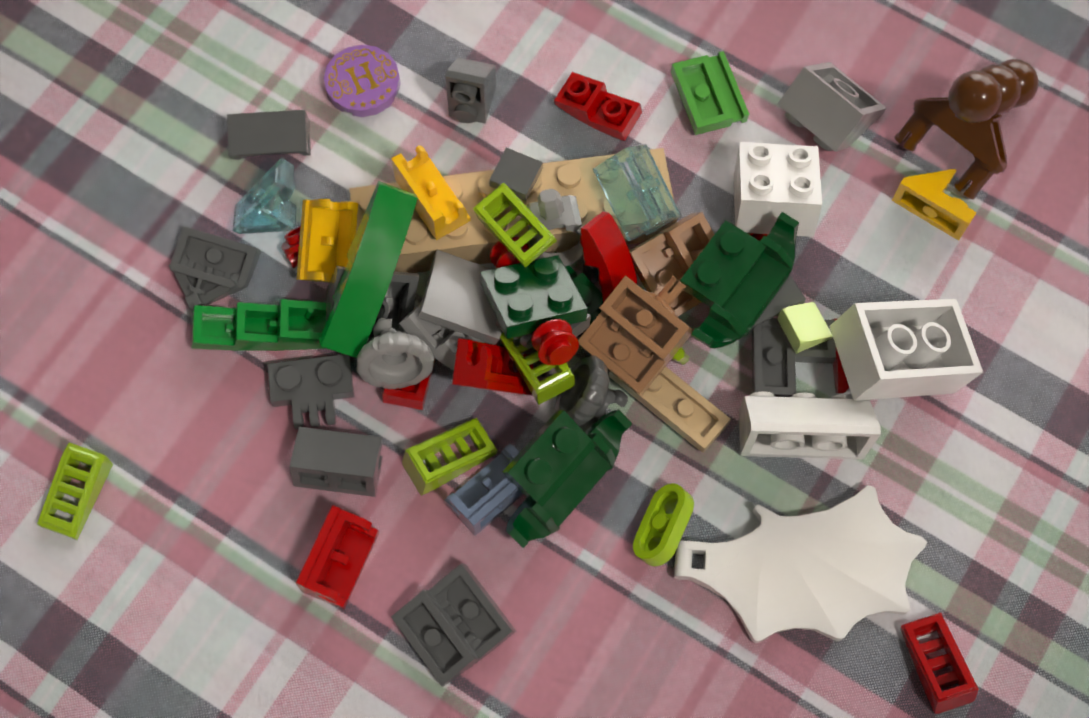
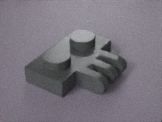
M343 354L268 364L271 404L273 407L292 405L295 429L304 427L303 413L309 412L311 427H319V411L326 410L325 419L327 425H335L336 412L334 400L355 397L351 358L348 355Z

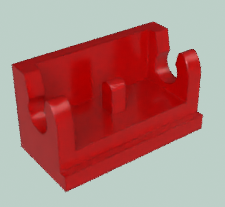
M458 338L452 385L533 396L519 371L515 372L513 370V361L504 347ZM526 353L523 354V358H525L526 356H528V355H530V354H526ZM533 363L529 365L531 370L533 369Z
M332 505L296 581L301 592L344 610L379 535V530L371 527L372 522Z

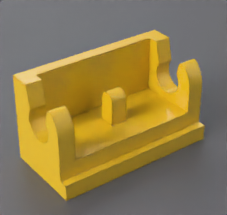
M418 145L415 149L417 154L410 161H406L401 153L391 158L395 180L402 190L417 195L418 199L415 210L437 241L470 222L471 217L429 158L424 147Z
M330 199L303 200L296 280L329 283L336 266H347V253L356 234L357 202H331Z

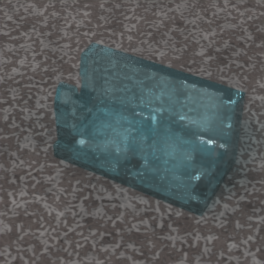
M646 144L624 148L593 168L628 241L634 240L643 234H651L681 217L679 209Z

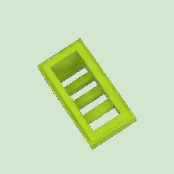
M502 183L473 208L478 219L525 268L557 241L551 232L505 183ZM510 206L512 210L496 222L494 218ZM519 215L522 219L505 232L503 228ZM529 225L531 229L514 242L511 239ZM538 234L542 239L524 253L520 248Z
M504 332L501 333V343L538 405L575 386L574 375L567 363L562 365H546L543 363L531 370L529 365L540 360L538 351L523 358L521 353L528 349L521 344L515 346L513 343L515 339H506ZM553 368L556 370L557 373L540 382L537 379L538 376Z
M474 418L406 449L402 464L422 496L496 455L498 450L479 420ZM465 436H470L478 449L477 451H471L464 440ZM451 444H455L462 458L457 459L450 447ZM437 452H440L447 465L442 467L435 456ZM423 460H425L426 464L428 465L431 471L430 473L426 468L425 464L423 463Z
M68 442L58 464L37 525L78 540L113 466L108 457ZM79 463L92 466L90 473L77 469ZM72 478L85 482L84 489L70 485ZM64 494L80 499L78 506L62 501ZM60 510L74 515L72 522L54 517L56 511Z

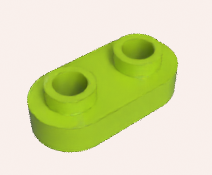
M675 483L667 484L654 494L635 535L633 551L637 557L649 566H661L672 558L692 515L694 499L682 486Z

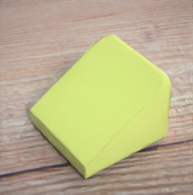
M815 302L788 306L781 309L778 321L796 354L833 338Z

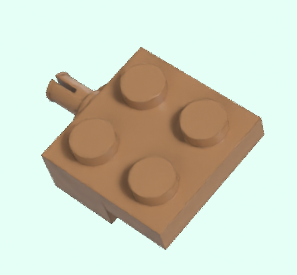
M703 212L689 214L629 250L634 269L646 291L658 295L672 276L680 281L714 236V232ZM682 290L670 306L674 309L677 317L700 304L701 301Z
M625 275L601 305V313L578 340L579 345L591 355L599 357L608 369L636 392L643 395L694 331L677 317L674 309L670 306L686 286L672 276L661 292L656 295L655 293L643 290Z

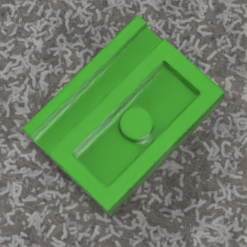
M724 51L718 52L716 56L708 57V55L672 64L670 72L695 135L730 127L735 122L741 121V123H745L748 121L750 114Z

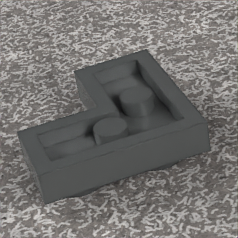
M772 318L752 328L753 393L761 391L771 392L775 397H791L793 394H796L795 362L833 363L836 359L834 339L832 338L796 354L778 318ZM825 320L828 328L830 329L829 326L835 321Z

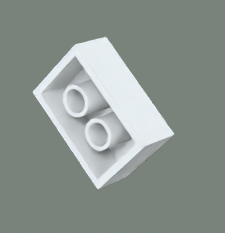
M957 299L854 303L829 326L854 401L953 394L983 373Z

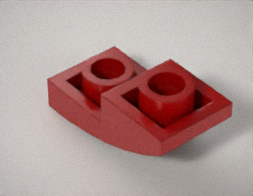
M575 72L570 74L554 99L555 105L569 115L598 131L622 141L626 140L642 114L640 103L609 93L604 82Z
M602 211L580 228V243L583 247L585 265L599 268V284L602 289L604 303L625 275L636 284L637 278L628 246L617 223L609 212Z

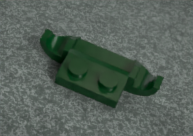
M781 212L767 237L764 235L761 241L729 221H724L680 279V282L686 286L683 289L684 291L710 307L707 318L698 328L694 329L691 337L707 347L715 349L730 345L743 336L746 337L791 275L796 256L795 245L799 226L797 220Z
M618 409L602 416L584 432L564 410H557L502 471L527 497L513 513L506 527V532L522 548L532 540L545 538L558 531L564 520L605 473L612 470L619 454L622 435L632 425L631 421Z

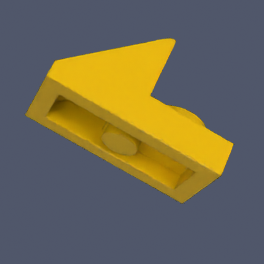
M956 169L904 177L892 199L896 204L958 241L977 213L969 208L963 200L950 197L944 193L957 171Z

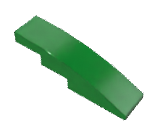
M378 181L348 250V263L333 296L335 304L319 339L321 347L357 358L360 350L367 343L406 239L417 203V195Z
M281 299L279 305L237 302L236 308L194 305L192 311L191 349L231 351L325 349L321 347L319 339L326 325V302Z

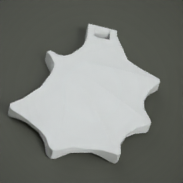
M867 485L855 496L829 510L800 516H779L758 504L752 512L759 520V527L753 532L729 542L680 541L675 551L674 578L692 581L724 598L739 616L752 642L760 643L777 632L790 629L813 630L839 642L845 638L856 623L866 616L884 612L904 615L910 611L905 582L912 561L926 547L927 542L923 537L905 532L893 524L881 508L876 488ZM692 554L704 555L703 569L692 568Z

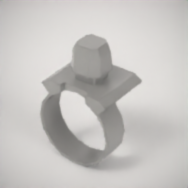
M555 189L543 190L539 194L538 202L529 203L526 206L548 230L566 227L567 231L576 232L581 236L580 228L583 225L576 196L567 195L561 197L560 193ZM538 234L530 240V247L541 239ZM579 241L577 245L561 253L543 252L535 260L559 255L564 266H568L583 257V247Z

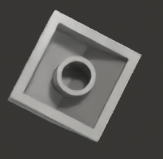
M831 62L804 66L777 103L786 111L784 115L790 122L798 127L805 126L815 135L813 139L819 146L825 150H834L835 152L848 148L887 109Z

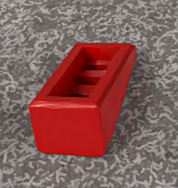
M940 612L901 625V633L934 713L940 714L974 702L979 688L942 613ZM934 632L938 633L939 638L922 644H919L917 640L919 637ZM941 649L945 650L946 654L929 660L926 659V654ZM951 666L952 672L935 677L933 671ZM958 683L959 685L957 687L945 691L941 690V688Z

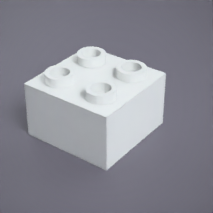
M739 142L734 170L735 226L746 233L769 234L781 212H784L799 222L797 236L814 237L822 208L818 147Z

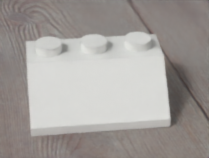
M761 391L754 392L750 396H744L739 408L740 456L864 459L881 435V426L870 400L854 401L852 394H838L832 398H816L812 393H796L791 397H775L771 392Z

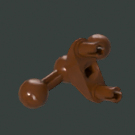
M1010 59L999 65H989L980 71L972 70L963 73L953 82L948 97L916 99L913 103V110L915 112L894 138L899 144L904 141V148L915 151L917 145L933 125L948 134L974 155L975 160L954 184L955 188L961 192L972 182L963 195L973 200L994 173L999 174L1006 170L1007 155L999 120L1002 118L1001 114L1008 112L1012 108L1026 105L1034 98L1039 82L1037 73L1029 63L1021 59Z

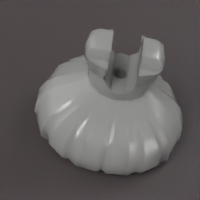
M378 319L373 328L374 339L365 344L357 356V373L365 382H368L369 385L385 389H400L416 385L427 378L432 372L434 355L427 343L415 335L408 334L401 325L397 331L393 329L392 319Z

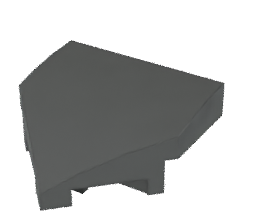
M183 226L169 267L174 272L186 296L185 300L189 308L193 310L194 305L205 306L247 288L261 250Z

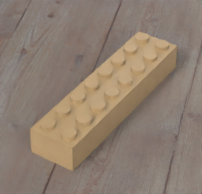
M664 148L543 163V169L527 201L520 199L527 206L529 203L538 202L539 194L543 190L555 189L560 193L561 197L567 195L576 196L583 226L602 211L609 212L617 223L627 245L643 243L677 222V213ZM494 170L443 176L458 200L466 208L471 221L436 241L414 209L406 239L395 268L396 272L418 273L430 271L437 249L476 264L492 263L490 252L499 240L478 219L473 208L495 190L489 184V179ZM397 182L386 183L401 189ZM376 185L349 188L351 202L358 203L356 232ZM509 206L496 218H494V220L498 222L502 217H504L508 212H510L512 208ZM518 215L503 230L506 232L522 218ZM528 225L515 236L521 237L529 231ZM566 227L549 230L557 241L545 252L554 253L556 251L561 253L567 251L579 243L581 236L576 232L567 231Z

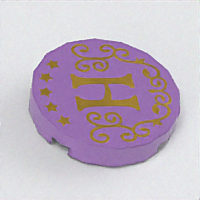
M368 45L348 47L337 53L328 63L324 75L327 96L335 108L342 112L344 110L352 113L353 116L357 117L377 115L389 108L394 102V97L399 91L401 84L398 67L393 58L380 48Z

